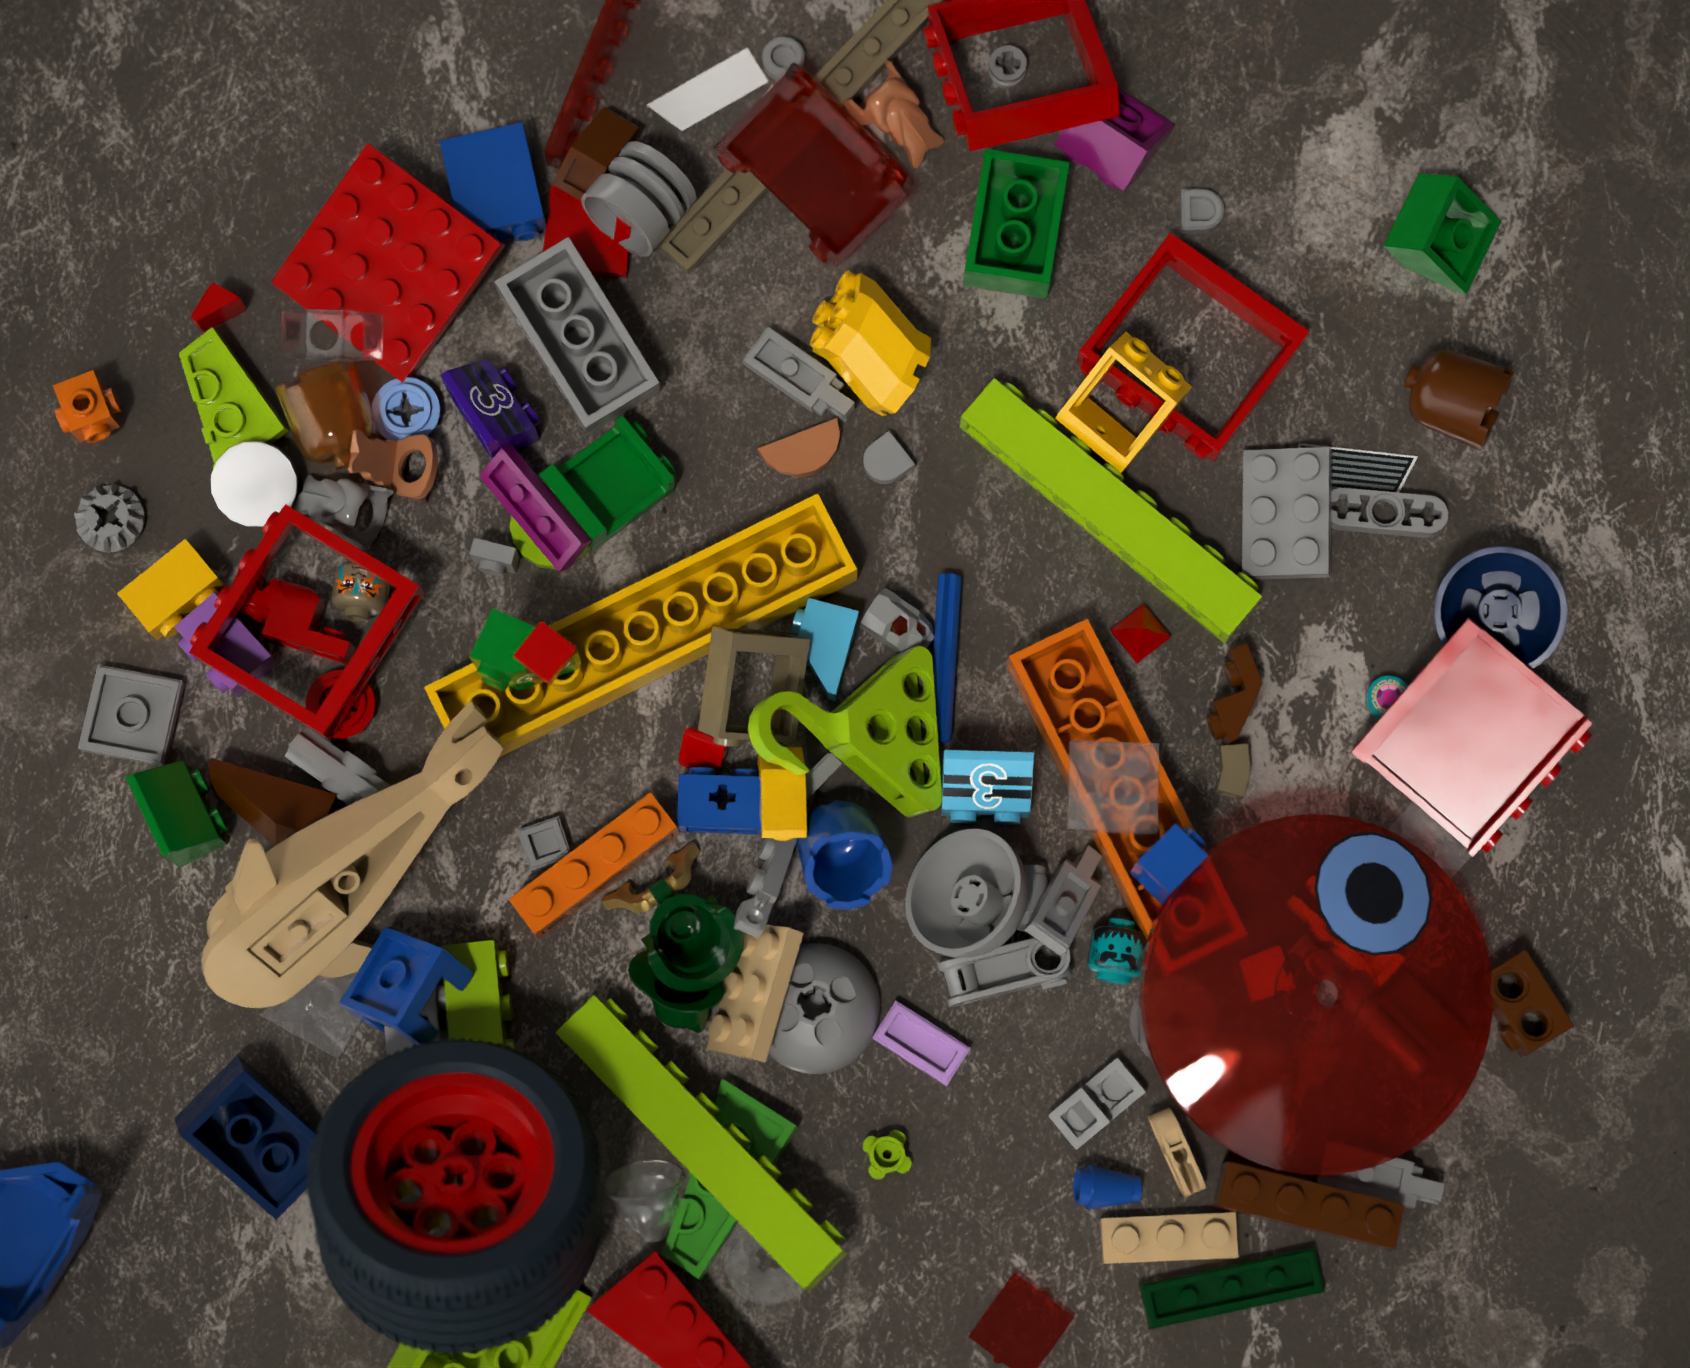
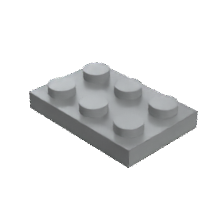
M1330 447L1243 450L1242 573L1252 580L1331 577L1332 451Z

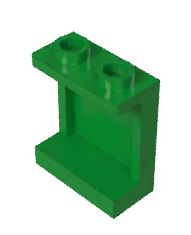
M622 414L614 419V427L562 466L556 468L552 464L539 474L542 482L592 540L588 545L592 552L674 492L675 478L673 476L676 472L672 464L663 454L660 453L656 456L647 445L649 439L641 426L635 421L629 423Z

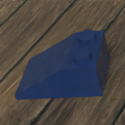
M237 1055L174 1119L179 1135L277 1220L307 1189L308 1159L316 1130L264 1077Z

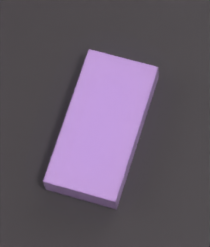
M898 1001L894 1002L872 1037L873 1040L946 1087L971 1049Z

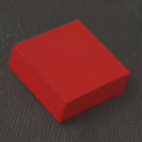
M540 621L513 657L550 686L577 653L578 649L544 622Z

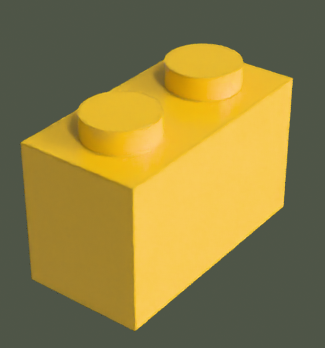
M184 539L117 594L146 630L159 641L164 636L165 638H170L177 634L178 631L174 626L213 592L218 596L225 585L193 546Z

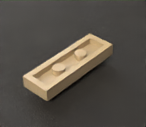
M1236 1212L1100 1219L1103 1264L1239 1258Z

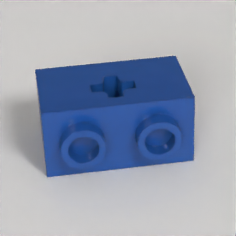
M693 767L689 768V774H679L677 828L679 832L762 835L759 816V770L734 769L733 776L715 775L716 770L713 768ZM720 791H728L729 798L735 800V802L727 803L726 810H719L717 802L711 801V799L719 798Z
M1175 823L1136 862L1130 874L1162 905L1208 857L1202 850L1206 844L1190 827L1186 826L1182 830Z

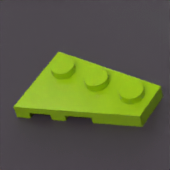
M213 327L179 352L193 402L197 405L203 428H201L206 444L209 445L214 464L234 445L244 441H263L273 444L290 431L218 330Z

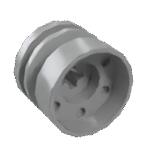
M638 141L628 142L621 150L619 157H615L608 167L610 174H601L584 193L581 202L591 221L613 240L616 216L631 227L630 238L618 244L633 254L650 256L669 233L668 224H677L684 215L683 212H687L697 198L695 189L689 179L677 165L651 146Z

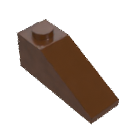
M214 758L211 759L208 765L211 791L274 846L294 833L337 811L336 794Z

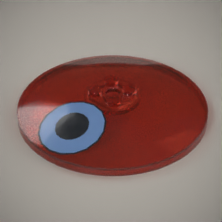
M1324 814L1286 816L1253 825L1217 843L1206 852L1208 857L1163 902L1149 932L1143 954L1140 974L1142 1026L1152 1060L1168 1092L1192 1122L1215 1142L1238 1156L1280 1171L1305 1175L1351 1173L1375 1167L1397 1158L1414 1148L1434 1133L1465 1097L1477 1075L1490 1035L1493 1015L1491 964L1484 937L1465 897L1441 867L1418 847L1391 831L1355 818ZM1325 980L1332 982L1338 991L1335 1003L1329 1007L1323 1006L1318 1001L1316 995L1317 987Z

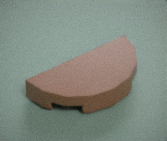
M832 419L757 448L758 453L769 468H773L780 474L790 475L792 478L813 476L826 468L837 452L840 441L838 419Z

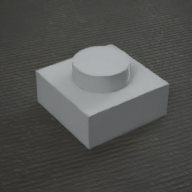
M477 538L473 539L469 555L474 564L479 565V571L494 576H503L504 571L516 574L520 560L516 548Z

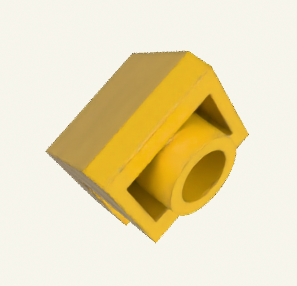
M786 747L805 765L802 747ZM758 754L760 777L759 816L762 838H773L778 841L807 838L806 773L797 776L778 764L766 761Z

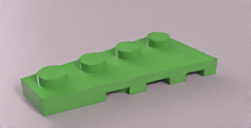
M722 1078L715 1102L720 1111L714 1117L726 1129L733 1123L751 1141L745 1149L757 1161L764 1155L775 1165L798 1127ZM690 1172L683 1198L680 1199L661 1255L702 1280L738 1221Z

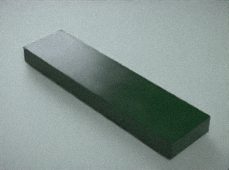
M1315 1247L1138 1285L1148 1330L1325 1292Z

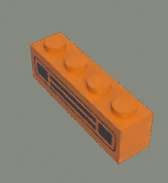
M650 792L508 900L540 940L680 834L679 830Z

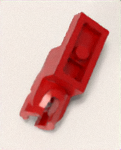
M238 570L234 582L241 573V571ZM261 576L239 612L262 624L266 620L261 634L271 643L345 665L349 663L356 652L351 642L346 641L347 634L327 627H323L321 633L318 632L326 604L311 588L276 577L272 578L266 587V580Z

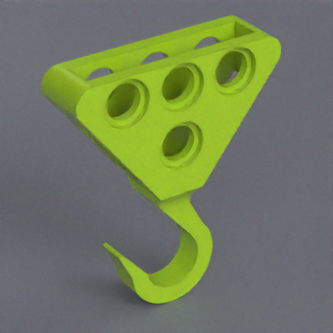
M923 646L913 647L891 657L831 713H827L814 705L801 694L790 691L779 692L761 700L751 712L748 731L756 752L766 761L778 764L797 776L808 773L809 769L788 748L780 745L773 737L770 722L776 709H784L794 715L821 741L826 749L833 753L904 816L914 817L936 810L942 803L933 659L930 651ZM917 676L920 677L924 686L920 697L918 694ZM904 682L909 687L910 696L905 691ZM920 719L925 723L927 729L923 740L921 738ZM868 724H870L874 729V738L871 736L869 732ZM907 725H909V727L912 730L913 738H911L908 734ZM923 762L928 766L930 772L929 780L926 784L924 782ZM910 768H912V770L915 773V782L911 778Z

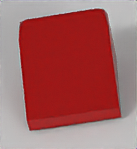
M213 282L209 285L192 312L191 319L198 330L205 333L210 328H215L240 315L247 308L239 296Z
M689 727L685 729L678 762L681 766L688 769L693 767L713 768L716 770L715 775H720L729 748L728 746L714 744V736Z

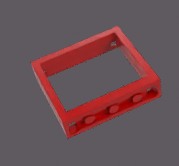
M949 0L927 6L929 27L923 29L926 47L928 50L935 48L936 52L932 53L934 70L937 78H945V81H942L945 103L947 107H955V110L952 111L954 129L957 136H965L969 151L1120 116L1118 84L1085 0ZM1063 15L1090 86L973 113L949 41Z
M1170 232L1080 349L1076 363L1081 366V373L1087 377L1102 358L1099 355L1165 267L1171 268L1283 348L1215 438L1176 410L1172 412L1159 430L1165 434L1173 432L1185 441V448L1200 459L1208 457L1215 462L1303 346L1310 331ZM1112 366L1101 380V382L1116 391L1114 395L1122 404L1130 409L1138 407L1150 416L1149 421L1165 403L1115 366Z
M285 504L280 512L274 511L265 522L262 529L264 537L257 548H250L241 559L238 570L241 573L233 585H226L217 596L214 607L217 610L209 622H202L193 633L190 644L193 647L189 653L200 662L330 741L424 595V592L412 580ZM293 527L396 588L316 714L213 652Z

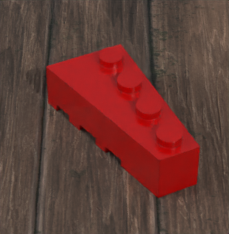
M657 1251L652 1253L585 1310L661 1368H753Z

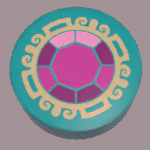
M1383 676L1376 679L1370 685L1365 695L1368 711L1375 718L1379 719L1404 691L1407 684L1395 676Z

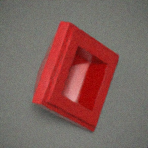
M1144 604L1110 630L1136 664L1171 638Z

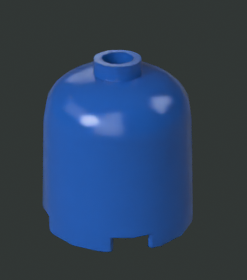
M835 800L819 805L807 814V838H798L797 847L809 892L826 901L827 906L834 909L850 910L870 903V897L877 893L882 885L887 886L890 882L893 868L888 847L876 821L865 808L851 801Z

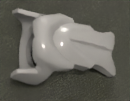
M308 475L304 482L303 491L299 494L293 509L303 515L309 514L314 519L321 520L325 525L337 530L342 539L355 547L369 549L383 526L387 514L388 498L393 495L394 491L366 483H356L351 479H339L337 482L329 479L318 481L312 475ZM367 499L373 507L372 522L364 531L358 532L354 528L356 518L359 513V507Z

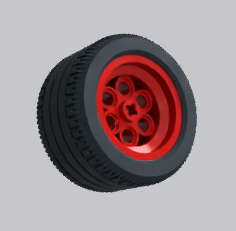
M450 1038V1041L441 1039L438 1042L432 1040L428 1044L427 1042H422V1045L415 1044L412 1045V1048L405 1047L403 1051L397 1050L394 1052V1055L389 1054L385 1059H379L376 1064L369 1065V1069L361 1071V1075H356L354 1080L350 1081L341 1090L340 1094L335 1097L334 1102L330 1104L329 1109L326 1110L324 1117L320 1121L308 1159L307 1189L322 1262L327 1276L341 1300L361 1321L379 1334H383L386 1338L392 1339L397 1343L401 1342L404 1346L409 1345L414 1349L418 1347L422 1351L429 1350L433 1353L439 1351V1353L449 1352V1354H454V1352H459V1354H463L467 1351L468 1353H473V1350L480 1352L486 1348L490 1350L493 1346L500 1347L504 1343H511V1340L514 1339L517 1341L521 1336L525 1337L529 1335L530 1331L534 1332L539 1326H543L546 1320L550 1321L554 1315L560 1312V1308H564L567 1302L572 1299L573 1294L577 1292L583 1283L597 1252L602 1224L598 1147L590 1119L581 1102L564 1080L559 1078L555 1072H552L541 1061H537L532 1056L529 1057L527 1053H521L518 1049L512 1050L510 1046L506 1045L503 1047L500 1043L493 1044L492 1041L484 1042V1040L480 1039L474 1041V1039L465 1040V1038L455 1040V1038ZM501 1180H507L512 1183L506 1188L492 1186ZM408 1195L420 1197L413 1203L401 1202V1199ZM488 1219L495 1222L488 1228L475 1226L481 1220ZM437 1227L448 1229L445 1234L440 1236L429 1234V1231Z

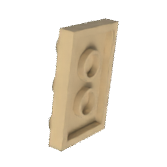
M766 925L758 939L743 932L742 954L734 970L723 980L722 984L725 994L719 1004L717 1014L709 1027L707 1050L766 1063L803 932L788 927Z

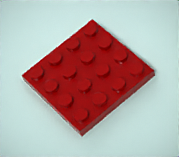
M367 143L271 283L403 383L407 377L412 378L500 254L505 244L374 145Z

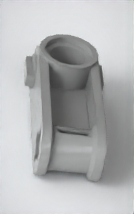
M1028 934V940L1000 946L987 954L971 958H953L938 963V970L944 972L950 995L947 1005L949 1008L1040 985L1042 990L1068 984L1067 978L1073 976L1070 967V951L1067 949L1060 956V965L1057 968L1049 971L1043 970L1037 965L1035 955L1040 949L1048 947ZM958 972H961L963 975L966 990H963L961 987Z

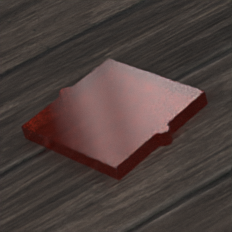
M1013 1273L968 1337L992 1354L996 1364L1004 1363L1009 1368H1039L1074 1317L1049 1299V1293L1046 1290L1040 1292L1016 1273Z

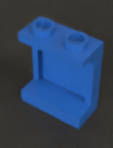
M523 122L439 140L454 207L499 241L513 238L515 241L520 242L529 241L537 238L540 232H545L546 221Z

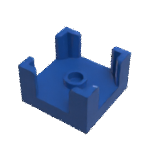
M384 927L339 1004L374 1029L383 1032L385 1025L394 1029L414 1045H422V1042H427L428 1044L435 1040L438 1035V1029L419 1014L439 980L443 977L456 989L463 991L474 973L443 948Z

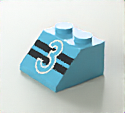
M944 750L941 816H950V822L959 824L976 823V817H994V823L1000 825L1020 824V818H1028L1031 810L1034 752Z

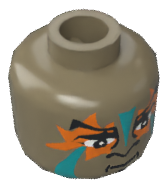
M345 562L336 569L331 602L338 610L344 612L343 617L346 620L367 623L370 617L378 616L388 602L390 585L353 562Z

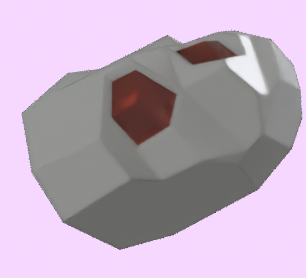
M885 587L878 593L860 622L861 629L897 653L916 646H923L928 649L934 639L932 625L918 609Z

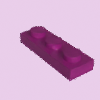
M512 445L501 447L479 477L556 570L560 572L569 569L592 540Z

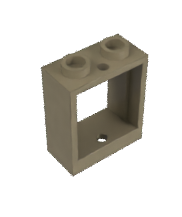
M712 626L698 731L714 736L713 743L722 746L739 747L740 740H750L749 723L727 722L737 651L776 654L770 696L784 691L802 695L810 639L785 632ZM775 710L770 722L771 732L777 742L795 743L799 720L787 710Z

